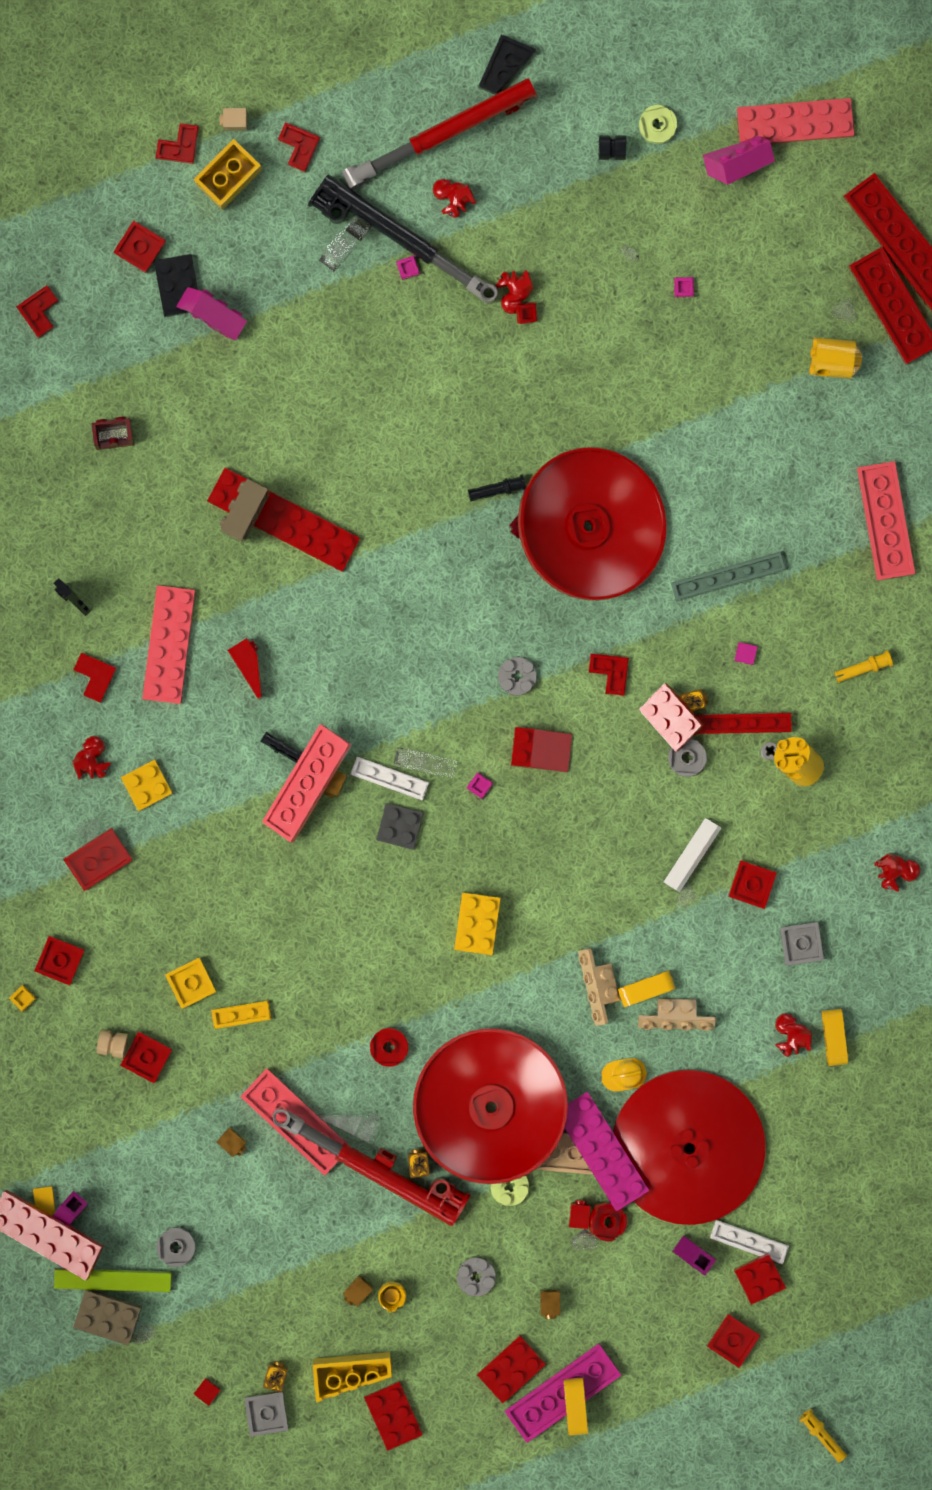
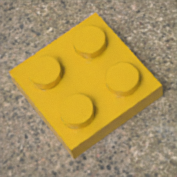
M155 759L121 777L138 811L173 794Z
M200 957L165 974L181 1009L217 992Z

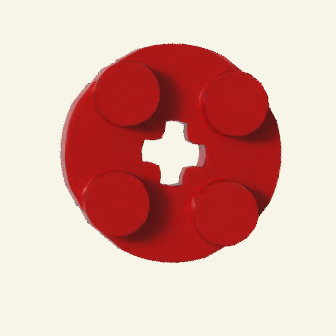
M384 1028L372 1038L370 1053L375 1061L382 1066H396L404 1060L408 1053V1041L404 1034L397 1029ZM387 1042H391V1045L395 1046L391 1053H387V1049L383 1048L384 1045H387Z
M603 1202L593 1207L589 1217V1231L596 1238L610 1242L616 1240L615 1238L624 1233L627 1226V1216L622 1208L615 1211L611 1202ZM609 1217V1219L612 1220L611 1224L609 1223L606 1227V1224L604 1222L605 1219Z

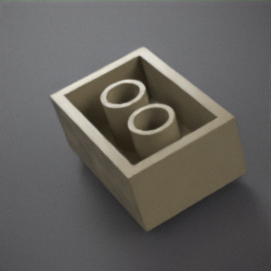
M249 479L246 482H241L237 490L239 492L237 499L231 501L228 508L230 512L227 517L224 516L219 525L224 535L243 545L270 495L268 489Z
M85 1290L73 1328L129 1346L142 1306L95 1290Z

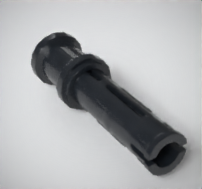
M521 474L520 477L512 479L504 478L503 482L468 489V494L471 502L506 493V495H511V492L524 491L526 485L523 474Z

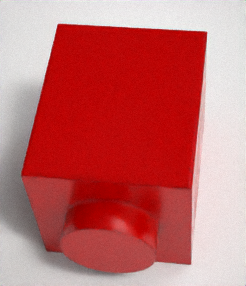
M575 1200V1203L570 1204L568 1224L570 1228L588 1229L590 1204H586L587 1201Z

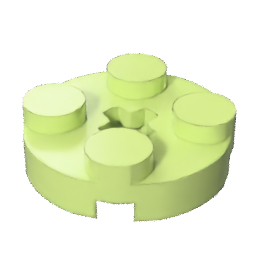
M662 105L648 107L639 120V131L642 137L647 142L653 144H663L669 141L674 136L677 128L675 114ZM655 120L663 123L660 129L653 127Z
M526 1176L510 1182L515 1184L512 1192L510 1190L505 1191L506 1183L491 1184V1193L495 1200L505 1206H514L521 1203L527 1196L529 1182Z

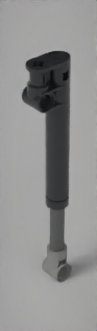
M328 174L311 197L308 206H314L320 210L321 214L332 223H342L349 212H351L419 259H422L428 265L433 263L464 284L468 291L476 295L484 303L492 304L496 301L497 289L494 285L488 284L476 275L472 276L438 253L439 249L431 245L427 240ZM334 210L342 212L338 218H334L331 213ZM491 290L494 292V296L486 298L484 292Z

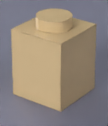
M223 108V114H220V126H223L224 131H247L246 108Z

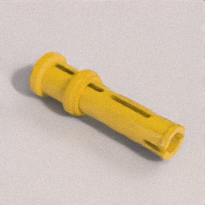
M885 650L883 654L874 657L869 656L867 661L834 671L835 677L843 674V676L836 678L837 682L840 683L869 671L878 672L880 668L892 667L893 662L889 651Z
M808 1409L799 1417L798 1420L806 1425L810 1430L809 1433L821 1441L838 1463L846 1458L847 1454L824 1429V1423L816 1418L812 1409Z

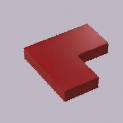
M285 122L278 141L294 147L288 166L306 172L320 137Z
M180 123L177 142L158 139L155 158L194 164L199 126Z
M48 285L16 306L38 338L54 328L43 313L59 302Z
M80 653L73 670L90 677L83 696L101 703L116 668Z
M591 653L588 673L607 675L605 694L624 696L629 658Z

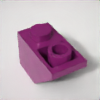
M73 1191L59 1206L53 1216L71 1226L88 1207V1203Z
M684 1235L672 1250L705 1276L716 1261L715 1257Z

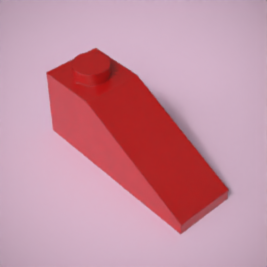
M246 638L227 651L258 700L262 698L259 660L256 653L259 649L253 640L249 642Z

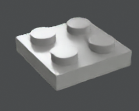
M818 922L780 927L785 966L824 960Z
M283 1391L244 1397L250 1437L289 1430Z

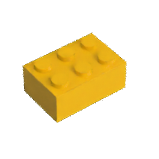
M233 139L193 180L195 185L223 210L262 171V168Z
M462 893L454 950L493 955L500 898Z

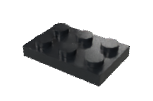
M192 254L154 260L164 318L189 313L176 306L187 287L198 290Z

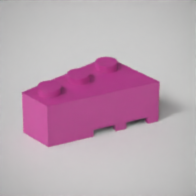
M756 136L703 155L707 175L727 185L775 161L770 140L761 136Z
M187 287L176 307L188 311L195 319H200L208 327L236 341L247 322L242 318L243 314L235 309L231 311L227 308V303L220 299L215 300L212 298L213 294L205 289L199 291Z

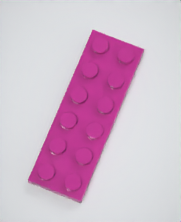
M586 1092L568 1103L565 1130L615 1211L620 1210L649 1191L589 1093Z
M597 1343L509 1406L504 1412L525 1442L528 1443L567 1415L563 1379L583 1378L586 1401L619 1378L621 1374L601 1345Z

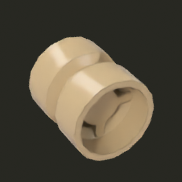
M101 1029L96 1054L107 1056L111 1053L112 1057L124 1059L128 1034L118 1032L113 1035L112 1031Z

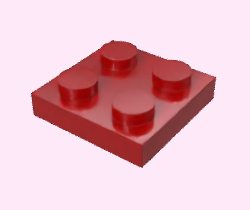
M133 220L113 253L142 272L147 273L165 245L166 240Z
M740 860L728 897L765 909L777 873Z
M48 936L34 972L71 986L85 950L55 937Z
M138 1031L120 1066L155 1083L173 1049Z
M769 1253L734 1269L751 1305L786 1289Z
M727 1313L706 1346L740 1368L760 1335Z

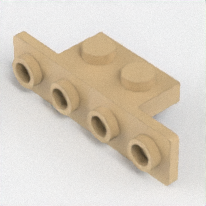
M591 948L578 951L579 963L583 971V980L586 984L587 998L592 1010V1019L595 1026L608 1024L604 1005L620 1001L612 964L609 963L595 967Z
M658 999L657 1016L639 1015L638 1028L645 1030L662 1028L663 1030L682 1029L687 1031L701 1029L709 1031L715 1029L716 1017H697L696 1000Z

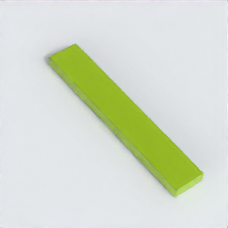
M55 1268L54 1289L170 1292L171 1271L93 1269L90 1278L86 1281L65 1268Z

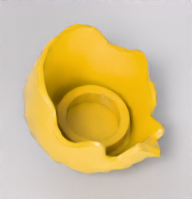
M395 1281L384 1283L378 1292L380 1305L389 1313L395 1312L398 1307H402L406 1301V1291L403 1285Z

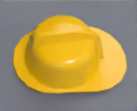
M636 1058L612 1061L603 1067L602 1083L611 1091L635 1089L640 1087L647 1077L645 1065Z

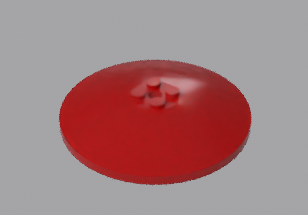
M587 447L569 450L552 458L533 475L521 498L518 513V529L521 544L528 561L546 583L570 597L588 601H600L616 598L628 593L643 583L652 573L660 560L665 545L666 515L657 488L649 476L636 463L614 451ZM585 521L591 523V531H586L584 529Z
M502 1029L470 1031L451 1039L441 1046L423 1067L416 1083L413 1098V1116L416 1130L430 1156L449 1173L466 1181L479 1184L511 1182L530 1174L540 1167L558 1146L566 1126L568 1114L566 1087L561 1073L552 1058L532 1040L515 1032ZM490 1102L497 1105L494 1113L486 1111V1105Z
M678 1070L664 1073L647 1081L624 1103L613 1128L614 1135L649 1190L635 1199V1204L650 1215L666 1222L696 1225L712 1222L724 1217L747 1199L756 1186L763 1169L766 1144L763 1126L758 1113L749 1099L736 1086L708 1072ZM687 1143H692L695 1146V1150L691 1154H687L684 1151V1146Z

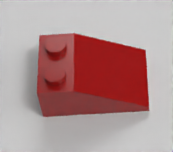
M515 727L511 766L568 772L572 734Z

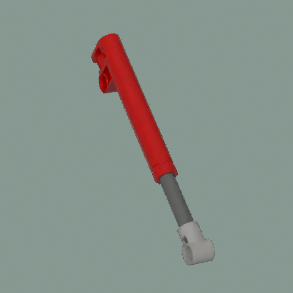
M527 78L419 133L417 136L409 138V143L371 162L368 160L359 166L353 165L342 171V174L351 190L356 189L358 186L360 187L365 184V180L376 176L377 172L414 153L418 156L423 151H427L502 112L505 115H510L518 111L524 102L532 98L538 99V96L530 79Z
M284 1107L276 1108L272 1114L275 1125L286 1129L294 1135L299 1134L336 1156L335 1160L343 1162L347 1167L451 1227L469 1200L471 1193L467 1192L465 1194L457 1189L456 1185L443 1177L436 1178L428 1190L422 1188L359 1150L351 1148L345 1142L341 1145L304 1123L305 1120L289 1112ZM283 1112L287 1118L280 1122L276 1119V1115ZM445 1183L446 1189L439 1192L436 1190V1185Z

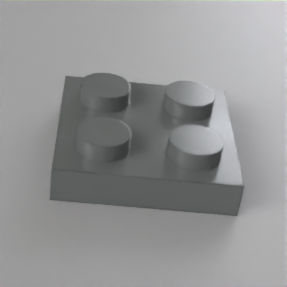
M386 803L376 840L414 850L423 812Z

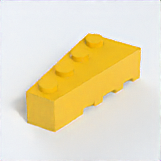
M383 1352L313 1359L316 1403L329 1397H335L340 1393L358 1389V1387L392 1377L391 1353Z

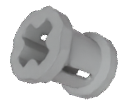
M769 742L761 747V756L764 759H774V755H766L767 751L765 748L773 747L772 752L775 754L777 748L775 743Z

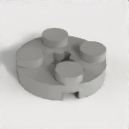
M513 657L505 661L500 667L498 681L502 689L508 694L514 696L524 695L535 685L536 671L528 660L521 657ZM516 671L523 675L519 682H515V678H512V674H515Z
M690 739L677 752L671 747L668 753V763L671 769L684 777H691L699 773L707 760L705 749L694 739ZM686 752H689V755L693 757L692 760H689V763H685V760L682 759V755H685Z
M174 1227L161 1234L157 1241L156 1249L159 1258L171 1267H180L191 1260L195 1253L196 1245L189 1231ZM174 1242H178V1245L182 1247L177 1253L174 1249H171V1245H174Z
M471 1257L465 1260L457 1273L459 1287L469 1296L485 1295L494 1286L496 1278L495 1270L491 1263L479 1257ZM475 1271L477 1272V1274L481 1273L482 1277L479 1278V1282L471 1280L470 1278L473 1276V1272Z

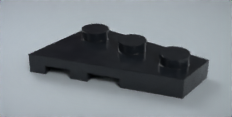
M501 34L478 88L496 95L536 52V49Z
M60 578L54 582L56 586L54 590L65 601L69 600L85 616L91 612Z

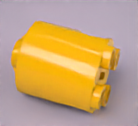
M813 337L809 375L852 379L854 374L861 368L862 353L856 346V341Z
M791 737L780 740L777 743L774 754L775 765L793 783L805 787L819 780L823 774L824 761L804 739Z

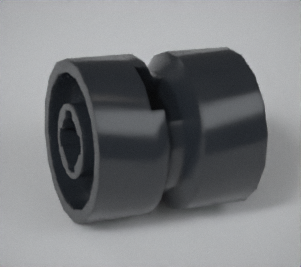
M599 135V160H609L610 157H613L615 160H626V135H615L613 139L608 135Z

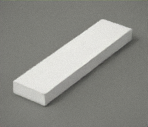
M356 757L350 774L422 801L429 782L360 757Z
M705 818L664 880V883L680 892L721 830V827Z
M715 1220L710 1238L758 1256L769 1253L772 1260L783 1264L789 1248L786 1244L719 1220Z

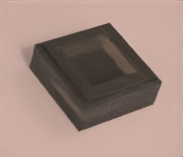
M356 215L345 231L359 241H362L372 225Z

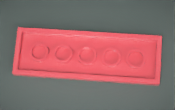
M851 98L737 107L739 142L756 136L770 140L771 144L854 137Z
M895 461L856 468L876 580L914 575L915 569Z
M157 585L143 700L181 704L195 590Z
M320 724L262 822L289 842L294 843L352 744Z
M268 1068L240 1096L323 1175H326L338 1162L335 1160L336 1156L301 1135H294L286 1129L275 1125L272 1115L274 1110L278 1107H284L289 1112L305 1120V1124L341 1145L344 1142L348 1144ZM283 1112L276 1115V1119L280 1122L287 1118Z

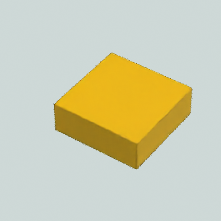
M24 985L9 997L21 1012L37 999Z

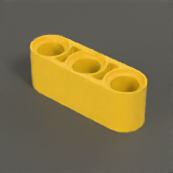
M669 970L618 988L617 990L623 1007H627L672 991L676 987Z
M842 1009L822 1011V1022L828 1066L848 1064Z
M583 1378L563 1379L568 1435L588 1434Z

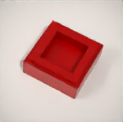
M535 302L516 304L518 324L537 322Z
M380 1148L374 1160L391 1169L397 1157Z
M205 1378L194 1392V1395L209 1406L221 1389Z

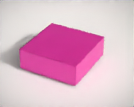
M414 256L396 261L402 280L420 275Z
M693 277L674 278V297H694Z
M738 642L734 661L753 665L757 646Z
M477 772L467 786V789L482 799L493 783Z

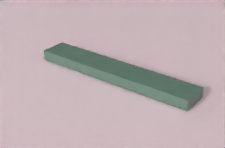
M777 552L671 582L675 600L679 601L787 569L782 552Z

